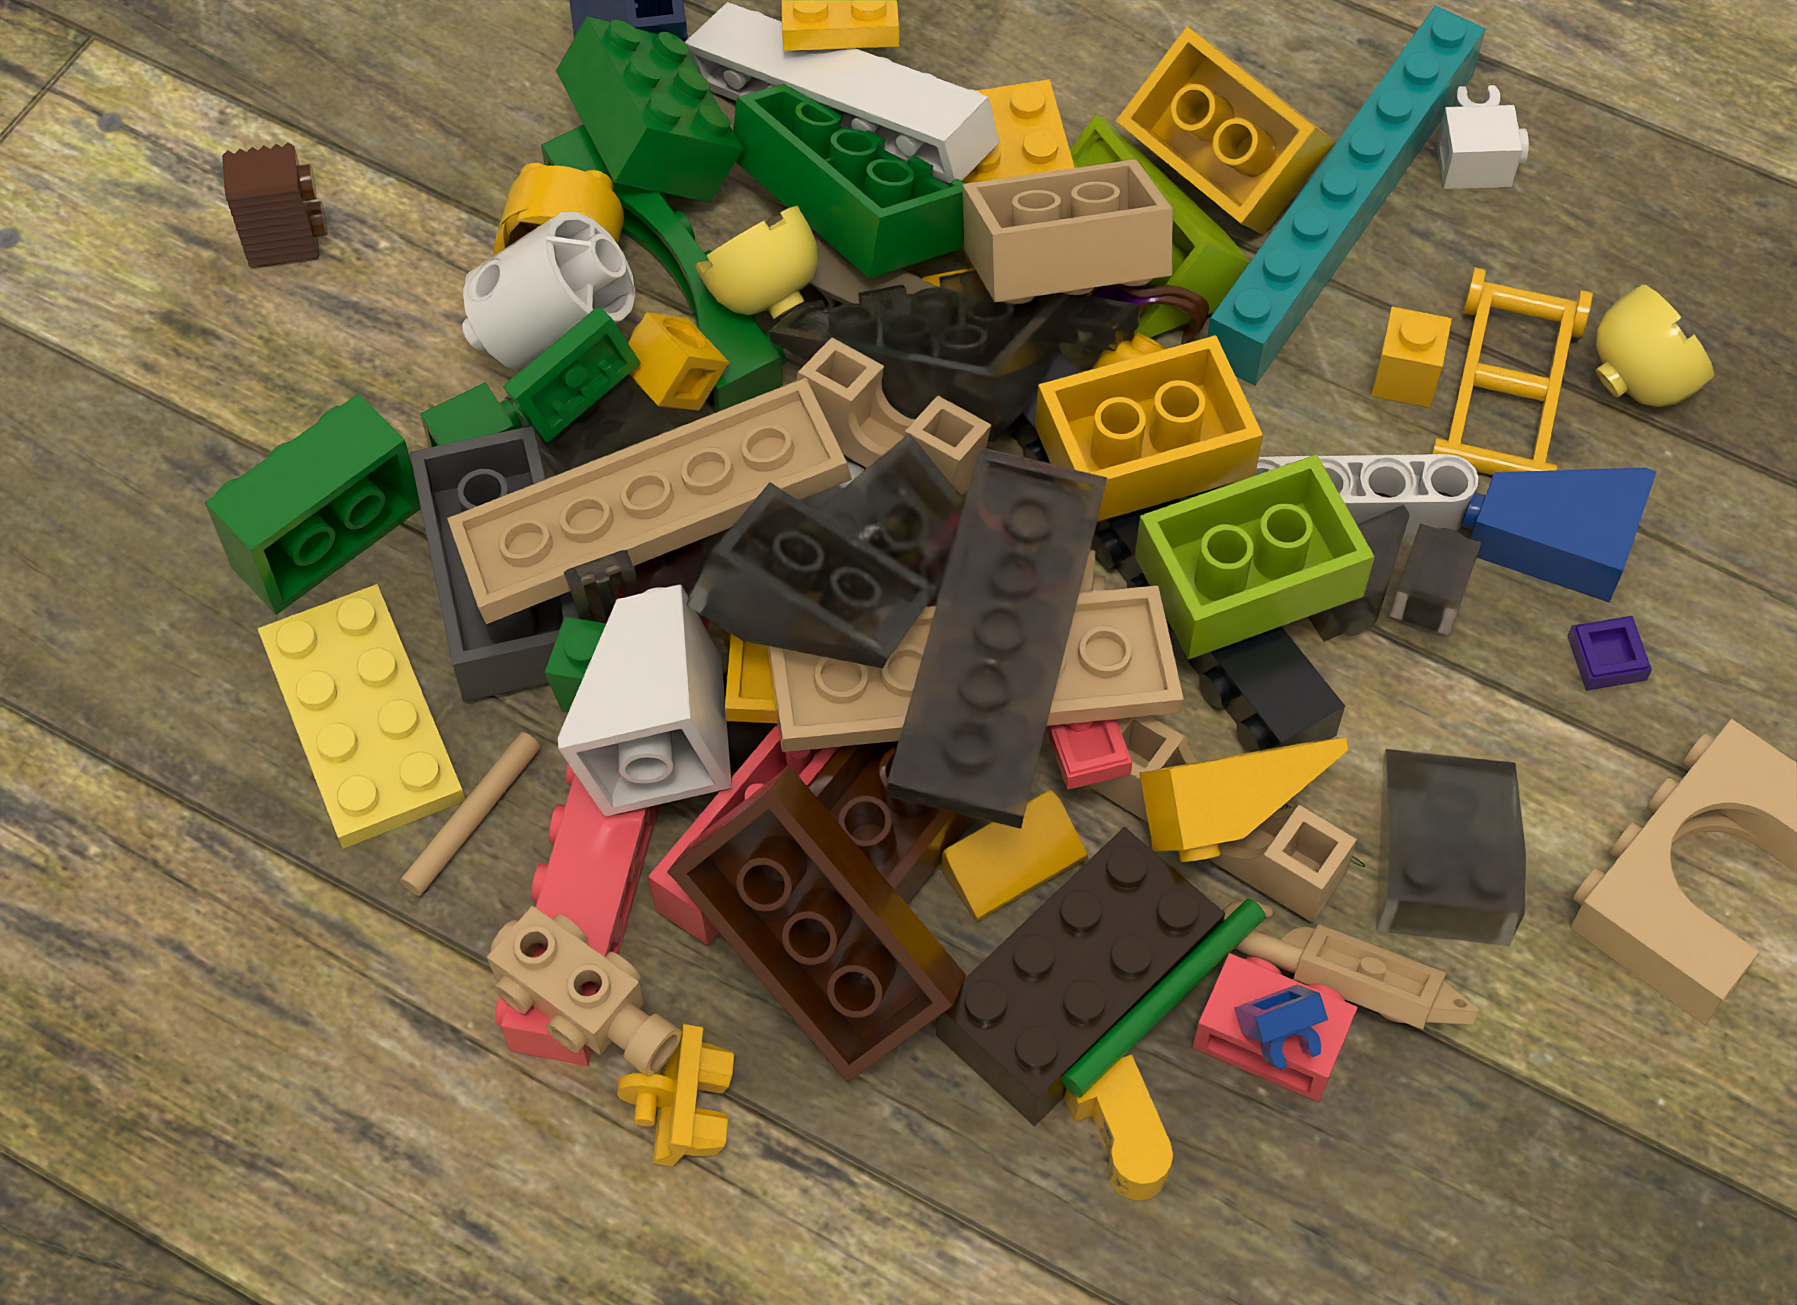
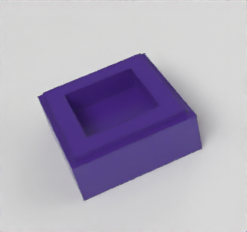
M1633 616L1571 626L1567 637L1586 691L1648 680L1652 668Z

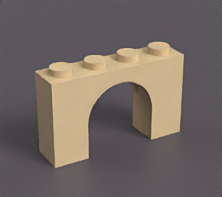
M1733 719L1727 723L1716 738L1707 732L1700 737L1683 761V764L1690 768L1689 772L1680 783L1672 777H1668L1647 806V809L1653 812L1654 815L1643 828L1634 821L1626 828L1610 851V854L1616 857L1617 861L1605 874L1596 867L1584 880L1573 897V900L1581 905L1570 927V929L1704 1025L1708 1023L1735 988L1760 951L1701 911L1686 897L1674 877L1671 865V846L1692 834L1715 831L1725 832L1754 843L1797 873V763Z

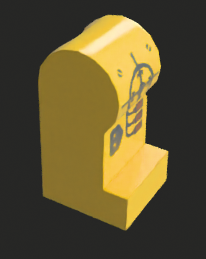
M1131 1054L1121 1058L1082 1097H1076L1066 1088L1064 1100L1074 1123L1093 1117L1110 1156L1107 1171L1109 1181L1116 1192L1125 1198L1140 1201L1154 1197L1160 1193L1166 1184L1168 1172L1172 1164L1173 1151L1170 1140Z

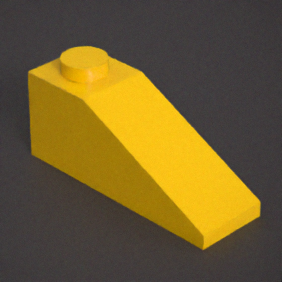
M1347 738L1311 741L1139 772L1153 851H1178L1180 862L1220 856L1218 843L1244 839L1344 755L1348 751Z

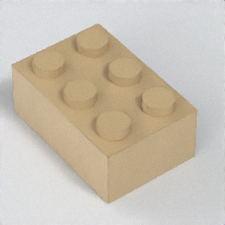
M1137 159L962 184L965 251L994 302L1003 301L1010 304H1022L1040 295L1060 292L1069 295H1081L1090 292L1094 287L1113 284L1140 286L1149 283L1153 278L1172 276L1173 208Z

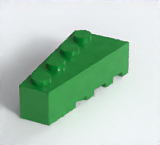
M786 84L737 97L733 132L744 150L736 163L788 208L798 206L808 225L868 278L884 275L888 272L963 248L962 184L966 183L955 179L950 182L949 186L932 176L933 165L915 155L910 157L907 162L884 150L886 139L870 130L864 132L842 127V115Z

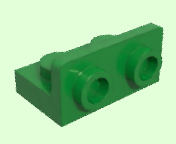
M597 306L502 387L513 400L512 407L529 426H533L534 431L548 443L639 366L641 362L614 320L602 308Z

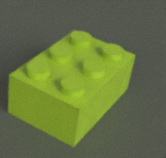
M1317 454L1141 515L1135 550V558L1149 585H1158L1165 616L1188 660L1364 597L1375 558Z

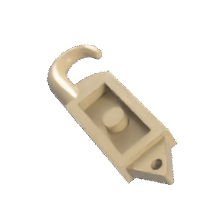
M1245 900L1232 902L1222 909L1225 912L1224 920ZM1255 901L1265 912L1266 918H1270L1273 915V908L1271 906ZM1318 924L1316 929L1309 927L1295 928L1287 932L1281 940L1253 930L1235 948L1245 955L1266 960L1278 968L1294 973V980L1307 985L1321 984L1339 992L1345 1000L1379 1012V1014L1390 1021L1407 1023L1422 1030L1426 1022L1474 1025L1479 1012L1476 1006L1444 981L1446 972Z

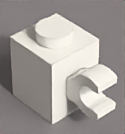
M1495 85L1488 86L1485 100L1482 104L1469 100L1466 86H1459L1453 107H1445L1436 142L1443 189L1512 187L1519 163H1526L1529 151L1527 130L1518 127L1514 105H1499L1500 92Z

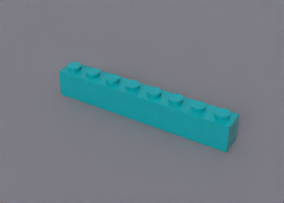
M1436 5L1420 25L1210 317L1207 338L1217 336L1235 376L1254 386L1257 385L1443 118L1445 107L1453 105L1458 87L1466 86L1474 75L1486 28Z

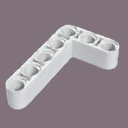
M1456 455L1318 456L1362 535H1434L1453 533L1462 527L1468 506L1478 487L1479 477L1476 469L1469 461ZM1310 456L1259 457L1255 475ZM1217 487V488L1210 489V490H1207V491H1203V492H1200V493H1196V494H1193V495L1198 496V495H1201V494L1210 492V491H1212V490H1215V489H1218V488H1221V487ZM1438 492L1447 493L1453 497L1443 496ZM1375 493H1383L1391 498L1381 497ZM1186 496L1179 499L1181 501L1190 499L1191 497Z

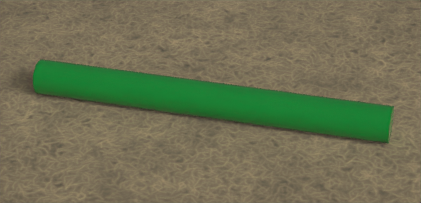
M1246 899L1061 1077L1064 1086L1076 1097H1082L1266 918L1265 912L1260 905L1251 899Z

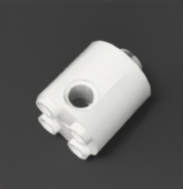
M576 211L560 212L466 274L463 298L467 318L462 324L463 333L472 347L479 351L487 350L490 355L505 367L519 373L597 306L602 308L614 320L615 324L622 321L632 311L635 299L633 274L623 251L610 233L594 219Z

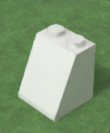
M681 584L667 588H652L641 594L616 600L558 736L559 751L604 817L732 788L727 721L725 720L722 658Z

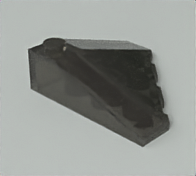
M973 270L939 277L940 288H926L914 294H907L905 286L901 284L859 292V303L840 305L832 310H825V304L822 300L799 304L769 331L770 342L808 362L831 338H834L884 366L882 390L887 401L894 408L916 419L937 396H940L991 424L988 441L995 442L1023 411L1087 293L1070 295L1060 292L1040 295L1022 304H1010L1003 301L994 302L978 272Z

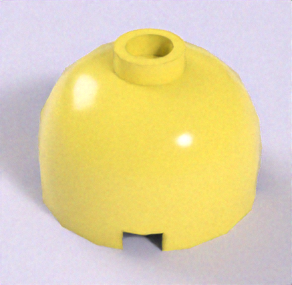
M798 206L780 212L783 219L771 227L766 224L765 220L709 253L706 256L708 261L698 262L694 265L705 286L719 303L734 313L748 316L768 310L774 320L805 302L799 291L815 276L819 264L818 247L811 228Z
M1642 284L1632 292L1629 291L1605 313L1598 327L1596 349L1603 364L1596 369V373L1603 385L1616 398H1619L1626 392L1640 404L1663 407L1677 404L1694 395L1714 378L1715 373L1706 351L1695 334L1687 339L1676 324L1682 317L1659 293L1647 285Z

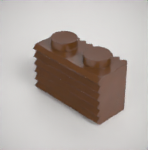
M289 142L283 147L275 144L271 149L263 145L259 150L251 147L247 152L239 149L236 153L227 150L222 155L225 196L231 216H233L236 231H238L241 246H243V251L248 261V266L319 257L318 237L327 236L328 232L322 201L311 202V200L317 199L315 178L311 164L300 165L295 147Z

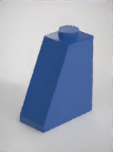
M1648 468L1494 472L1487 494L1483 495L1476 492L1468 506L1462 527L1473 530L1465 554L1610 603L1623 573L1657 471Z

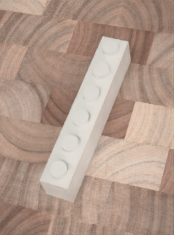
M727 2L685 41L689 48V54L699 72L708 81L710 91L737 101L739 96L786 84L842 115V127L864 132L870 130L886 139L884 150L907 162L910 157L915 155L933 165L932 176L949 184L955 179L962 181L1000 142L988 96L982 95L976 90H968L938 79L929 73L913 70L894 63L885 57H878L856 48L783 51L782 22L767 17L758 11H751Z

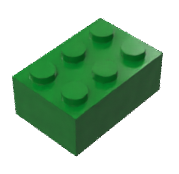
M589 16L585 18L556 72L614 183L710 203L744 149L730 126L729 118L722 112L712 95L708 81L701 75L691 58L686 43L674 34L668 32L651 33L636 29L621 20L608 22Z
M359 393L343 405L326 411L316 424L292 441L278 445L265 460L241 477L227 481L213 497L205 501L231 568L275 615L421 510L413 467L405 439Z

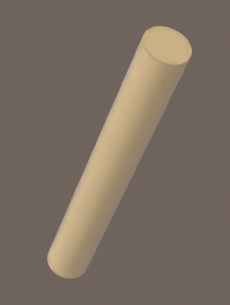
M525 732L519 733L402 876L400 882L406 889L417 896H421L541 749L540 744L535 738Z

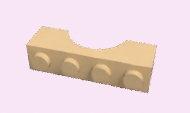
M1142 716L1116 719L1132 760V771L1130 775L1090 784L1089 787L1148 822L1139 772L1199 761L1192 753L1184 735L1154 717ZM1298 804L1289 809H1278L1244 839L1218 843L1220 856L1208 858V860L1313 923L1346 875L1357 839Z

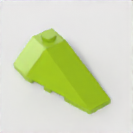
M1095 114L1070 148L1074 167L1137 159L1173 208L1172 276L1153 278L1144 286L1173 285L1191 290L1204 297L1208 302V314L1215 312L1251 261L1218 224L1104 117ZM1149 305L1142 310L1136 321L1134 336L1136 333H1140L1151 338L1188 323L1191 317L1167 305Z

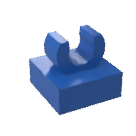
M1297 984L1234 1007L1242 1034L1261 1042L1262 1054L1271 1066L1278 1069L1287 1067L1282 1046L1284 1041L1291 1035L1298 1036L1303 1053L1311 1057L1320 1055V1037L1310 1027L1328 1020L1319 992Z

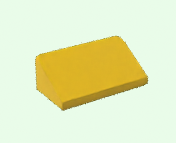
M1051 789L946 848L942 853V872L976 922H979L1088 859V853L1061 800L1054 790Z

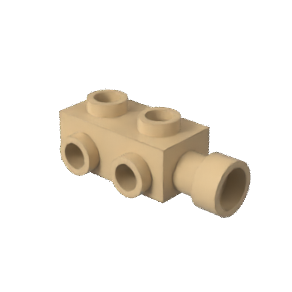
M531 906L519 921L512 920L508 922L494 938L490 948L491 953L487 956L494 977L498 980L493 989L505 1003L521 1014H525L531 1006L535 1007L551 1019L546 1025L550 1034L563 1046L575 1053H578L584 1045H587L601 1055L613 1042L625 1051L624 1059L647 1076L657 1073L667 1063L680 1042L682 1031L660 1014L655 1013L649 1016L640 1010L645 1003L639 983L641 976L627 960L614 952H609L605 957L586 944L588 939L584 932L561 914H556L551 919L534 906ZM541 945L547 949L541 956L531 957ZM592 981L600 987L596 994L582 996L584 991L582 984Z

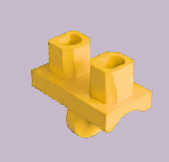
M683 1024L680 1027L682 1031L680 1042L671 1058L662 1067V1075H660V1070L652 1076H647L639 1071V1073L626 1074L619 1078L617 1096L627 1103L636 1105L634 1123L636 1125L653 1126L655 1124L656 1107H658L652 1164L673 1167L683 1155L716 1156L726 1144L727 1113L695 1108L697 1090L723 1094L729 1087L733 1073L734 1052L702 1042L703 1027Z

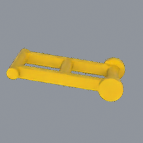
M1474 267L1463 314L1475 317L1448 440L1436 438L1432 454L1460 456L1469 461L1476 469V472L1492 476L1494 472L1557 470V465L1547 463L1546 458L1571 337L1581 339L1584 333L1593 292L1580 290L1577 300L1573 301L1485 282L1486 269ZM1490 307L1559 322L1548 378L1478 362ZM1473 386L1543 401L1532 459L1461 443Z

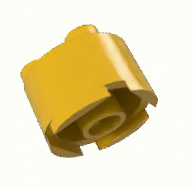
M540 163L525 165L521 169L519 177L510 187L494 242V255L560 212L576 211L594 219L610 233L618 244L624 223V212L620 200L613 192V181L608 175L597 170L584 172L571 167L546 166Z

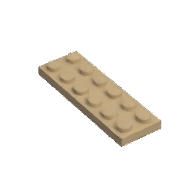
M803 378L447 519L478 609L485 623L488 624L850 481L852 477L847 461L807 379Z
M1158 585L766 622L765 637L782 752L1180 713L1184 701Z

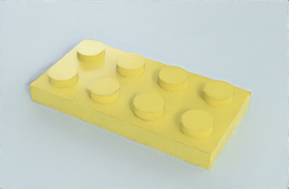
M378 584L257 628L342 849L465 801L460 782Z

